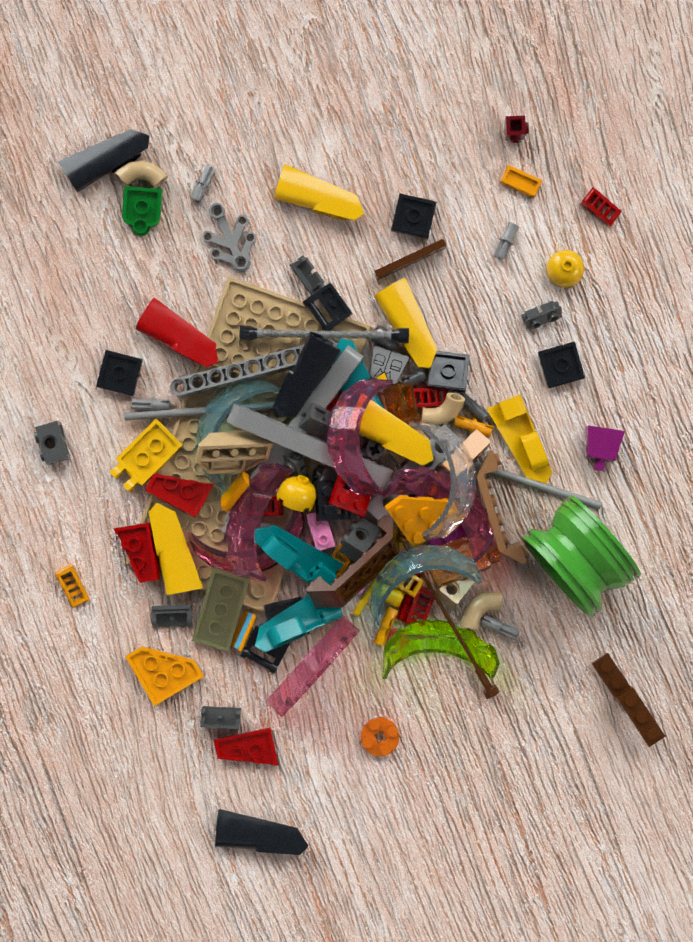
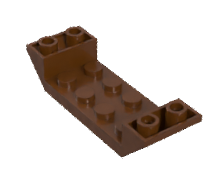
M389 513L381 517L377 523L382 537L376 541L370 550L365 551L358 561L349 565L341 576L335 578L331 585L320 576L309 583L305 590L315 608L344 607L399 556L398 537L400 536V530Z

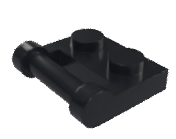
M331 282L302 302L322 327L321 330L325 332L332 330L353 314ZM316 300L320 301L332 318V321L329 323L314 304Z
M336 481L314 482L316 490V521L351 519L349 512L341 509V514H337V507L329 505ZM344 483L343 488L348 490L349 484Z
M256 626L240 657L248 658L274 674L290 643L266 652L276 658L274 663L250 651L252 646L255 647L259 627Z

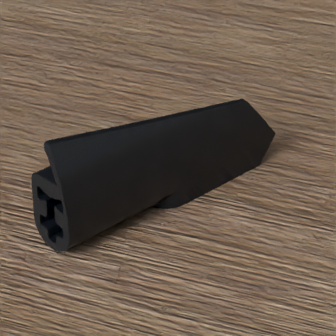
M130 129L59 161V164L78 193L110 172L115 173L120 167L137 160L142 155L141 152L148 149L150 136Z
M309 333L295 366L287 373L273 404V410L277 418L295 416L300 412L341 352L340 349L333 346L334 343L318 333Z
M223 809L218 810L215 847L254 849L262 853L301 855L309 846L297 827Z

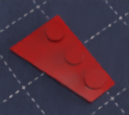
M271 727L214 739L217 759L279 765Z

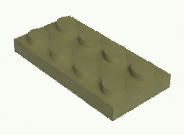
M213 567L192 641L227 652L230 651L251 578Z

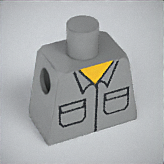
M374 346L370 378L376 380L374 389L377 393L385 394L387 384L392 386L397 384L408 363V356Z

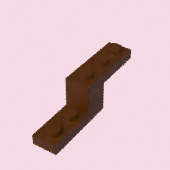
M606 653L591 664L621 710L628 715L647 746L651 747L666 737L610 655Z

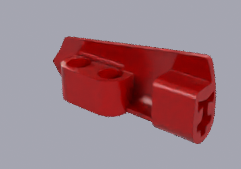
M156 298L151 300L136 325V330L170 347L171 350L197 364L208 368L218 363L217 348L214 341Z

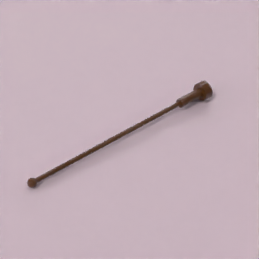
M400 535L398 537V541L404 545L406 551L411 557L413 563L418 569L420 575L422 576L427 587L432 593L434 599L439 605L441 611L446 617L448 623L453 629L455 635L460 641L462 647L467 653L469 659L474 665V671L485 688V690L483 691L484 696L486 697V699L494 697L500 692L498 687L496 686V684L491 685L483 669L477 665L475 659L470 653L468 647L463 641L461 635L459 634L454 623L449 617L447 611L442 605L440 599L435 593L433 587L428 581L426 575L421 569L419 563L414 557L412 551L405 541L406 537L404 535Z

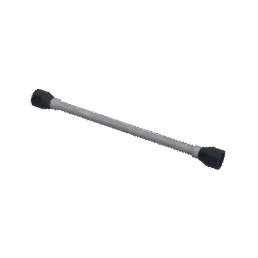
M240 325L239 330L240 341H251L264 336L307 338L310 332H315L326 338H385L397 343H409V328H397L392 331L387 330V332L264 331L252 326Z

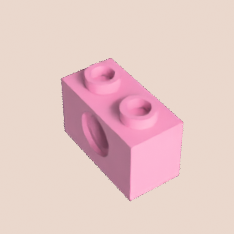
M316 512L306 514L315 547L320 551L335 547L329 522L316 521Z

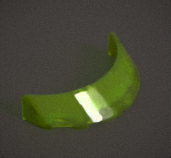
M421 620L413 622L410 626L403 629H398L385 645L383 650L382 679H387L391 669L401 660L420 653H444L462 658L470 663L472 662L448 621ZM455 626L477 665L490 678H494L500 664L495 648L490 643L488 645L480 639L475 631Z

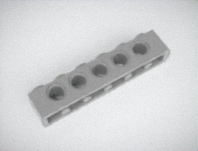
M444 424L430 439L434 459L432 466L425 467L410 460L392 478L385 489H382L371 500L367 511L378 521L381 517L387 515L388 511L383 507L382 501L385 498L394 500L399 496L395 490L398 484H403L406 487V493L403 495L408 496L411 493L414 496L421 488L419 484L423 480L427 482L434 475L432 470L436 466L439 468L447 460L445 457L448 453L451 452L453 454L460 446L458 443L461 439ZM443 443L446 446L445 452L438 453L435 445ZM412 470L418 471L420 475L416 481H412L409 478V472Z

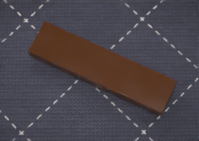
M444 239L375 270L376 280L378 281L446 249Z

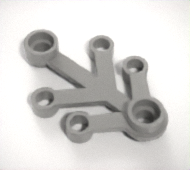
M220 203L212 204L209 208V213L212 218L217 219L225 238L216 236L211 231H205L202 234L203 241L229 248L233 256L222 253L218 248H213L210 251L211 258L231 263L233 269L237 272L247 271L251 265L248 254L252 244L256 242V235L253 232L245 234V244L241 253L237 245L244 227L248 225V218L245 215L237 217V225L232 235L224 218L225 209ZM216 209L221 210V213L219 215L214 214V211ZM241 218L246 219V222L244 224L239 223V220ZM206 234L212 236L210 240L205 239ZM253 235L254 239L253 241H248L247 237ZM214 251L220 253L218 257L213 256ZM243 260L245 264L239 266L238 261Z

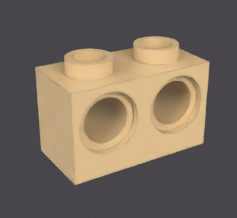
M462 561L457 566L453 564L447 571V574H449L447 579L442 578L436 586L438 598L451 609L460 602L479 577L477 573ZM457 573L462 574L464 576V580H460L457 576ZM446 587L453 590V595L447 593Z

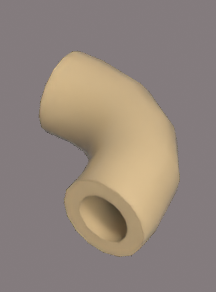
M146 161L129 162L115 171L126 186L135 180H145L153 188H157L168 178V175L156 164Z
M451 392L447 393L445 401L439 407H422L418 426L439 427L448 424L458 416L464 405L465 398L460 394Z
M486 592L473 598L463 611L460 627L479 629L481 618L485 613L501 611L502 592Z

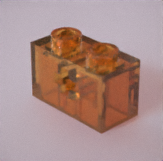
M412 383L396 384L383 390L388 412L407 425L420 420Z

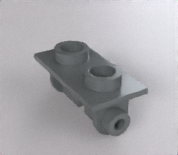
M303 255L297 259L298 261L290 264V267L305 286V289L310 295H313L325 286V281L317 271L313 274L311 273L314 267L308 257L305 258Z
M551 301L540 305L542 310L540 313L537 307L524 311V314L521 316L526 323V330L539 328L542 324L554 322L562 317V308L558 302Z
M294 452L290 458L283 455L284 466L289 477L302 475L309 479L302 454Z

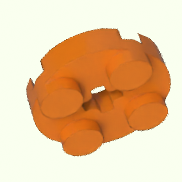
M377 717L365 723L361 731L363 747L374 756L389 755L396 749L399 743L398 728L388 718ZM382 731L384 732L383 736L386 738L378 742L374 736Z

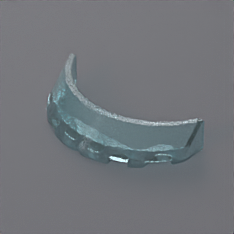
M247 380L236 383L221 391L207 405L205 413L200 418L196 433V451L198 444L209 433H218L234 403L240 404L242 401L261 393L279 392L281 388L266 380ZM202 469L210 482L227 491L228 486L223 484L219 474H208Z
M437 545L416 546L410 548L407 552H401L396 555L380 571L371 591L370 612L375 630L379 629L382 625L380 614L386 599L402 581L424 571L448 570L465 575L480 584L483 581V577L475 561L451 547Z

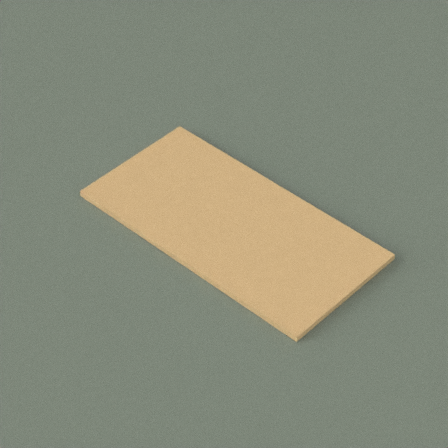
M228 276L207 337L216 343L218 363L208 368L197 364L193 374L301 346L307 340L304 337L275 338L264 336L251 341H240V325L252 326L264 331H322V327L309 308L305 307L301 301ZM318 308L328 323L332 321L326 310ZM347 318L330 330V332H370L372 326ZM331 337L329 338L330 340H335V341H339V340H340V338H336V337H335V338H331ZM347 338L346 340L353 341L357 351L362 355L367 339ZM293 354L289 355L287 363H293L296 356ZM271 360L268 367L274 368L277 365V360ZM252 365L250 368V372H257L258 365ZM235 369L232 372V378L239 376V369ZM289 370L186 397L181 409L233 405L234 403L275 402L274 391H280ZM221 374L214 376V383L220 382ZM198 379L195 382V387H201L203 380ZM340 390L335 398L343 410L345 400L342 390ZM274 410L256 411L286 425H289L295 417L277 418ZM229 413L178 417L172 434L184 446L158 471L160 475L214 484L197 517L194 518L150 494L140 524L150 523L149 511L156 503L176 512L203 586L202 589L198 590L204 592L207 590L213 569L210 565L233 573L258 571L253 557L229 559L206 551L208 550L227 557H246L263 552L262 548L254 540L221 532L222 526H225L226 519L224 518L226 513L276 525L285 531L289 530L296 517L289 533L297 538L304 521L300 511L297 514L296 510H292L284 505L283 516H242V497L276 496L281 483L289 478L285 466L263 494L249 485L228 512L222 509L221 497L241 472L208 474L195 462L198 444L209 433L246 431L226 421ZM303 455L304 466L307 469L309 481L312 483L314 469L317 468L318 464L323 465V463ZM259 464L246 471L249 478L257 469ZM250 501V512H253V501ZM258 501V512H260V501ZM266 501V512H268V501ZM305 508L303 512L304 518L307 512V508ZM234 521L232 529L237 530L239 522ZM266 553L255 556L260 570L277 563ZM157 556L159 574L162 576L160 560ZM128 557L125 564L131 566L130 559ZM277 564L266 571L243 575L251 578L243 605L265 613L263 605L275 603L286 569Z

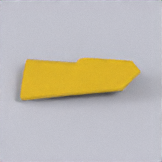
M156 503L149 511L156 553L160 560L166 595L202 589L200 577L176 512Z

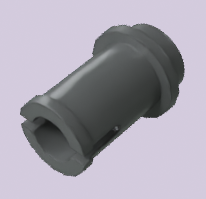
M418 369L417 372L401 378L406 390L427 380L423 370Z

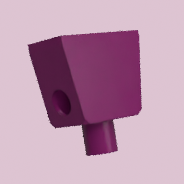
M588 425L585 429L586 457L595 459L593 470L605 471L606 461L613 462L616 460L625 431Z

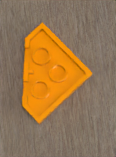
M399 495L384 506L413 549L461 516L453 502L447 498L439 500L432 497L418 496L413 498L407 495Z
M144 646L125 656L154 706L204 677L195 659Z

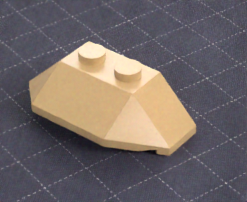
M246 431L209 433L198 444L195 462L208 474L246 472L262 461L265 462L269 459L272 442Z

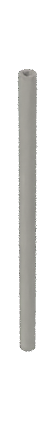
M274 402L239 405L253 411L273 410ZM233 405L124 413V420L230 413Z
M474 461L469 467L479 470L482 463ZM499 469L489 473L566 499L572 495L584 505L600 509L602 505L600 501Z

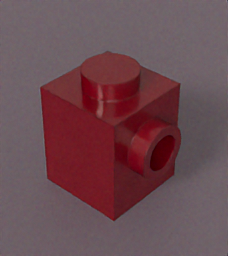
M525 115L506 116L504 121L505 141L510 140V143H519L521 140H524L526 134H529V124L525 122Z

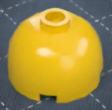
M572 250L557 251L547 262V277L557 287H573L583 277L584 262L580 255Z
M302 475L293 476L281 483L276 497L278 501L281 498L284 501L283 505L292 510L304 512L305 508H309L308 511H311L316 500V490L307 477Z

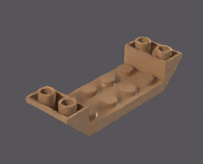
M490 450L481 464L476 477L499 552L524 565L527 564L526 559L529 558L525 545L522 546L521 542L509 544L506 532H501L500 526L503 525L500 513H495L494 507H497L495 496L489 493V488H492L489 476H484V474L499 470L498 465H501L498 453L494 454V451Z

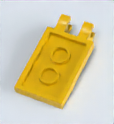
M156 418L116 458L119 464L110 473L118 479L125 472L130 479L123 487L127 491L132 492L138 483L144 486L152 478L153 474H156L184 445Z

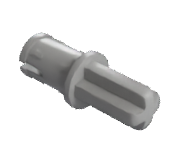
M210 165L205 166L199 180H196L197 184L190 196L192 200L201 203L207 188H210L209 184L216 172L214 167Z
M508 222L503 236L499 238L500 242L494 253L495 258L504 260L520 228L518 225Z
M153 397L150 399H132L131 407L133 410H169L170 399L160 400L153 399Z
M486 614L482 620L481 626L495 631L496 634L500 633L513 640L519 634L518 629L503 623V620L498 621Z

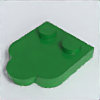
M124 186L122 218L126 224L131 225L136 235L144 236L149 233L151 227H155L160 223L163 189Z

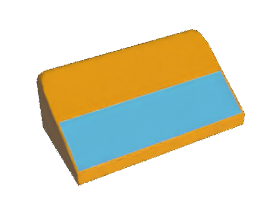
M247 610L243 611L231 644L232 647L239 651L244 649L256 621V614Z

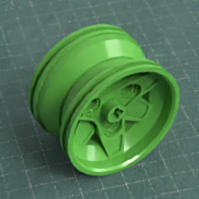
M570 495L567 497L568 502L563 501L560 503V507L556 509L550 529L547 531L530 529L528 531L529 536L523 535L521 539L532 556L559 588L581 611L592 618L595 616L594 610L599 612L602 609V593L606 589L624 588L627 584L634 582V577H640L641 572L629 553L599 518L580 500Z

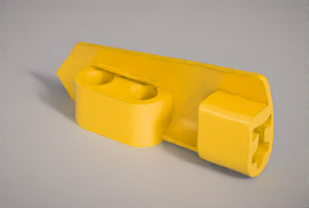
M286 164L283 166L274 196L275 200L312 209L317 214L339 220L349 219L355 221L364 215L357 195Z
M402 278L378 292L374 298L394 329L409 328V343L401 344L410 358L414 360L418 367L430 368L437 348L406 278Z
M364 394L360 396L346 424V428L422 466L434 460L428 438Z
M518 395L488 407L487 411L525 476L532 480L547 483L552 475V470L522 396Z

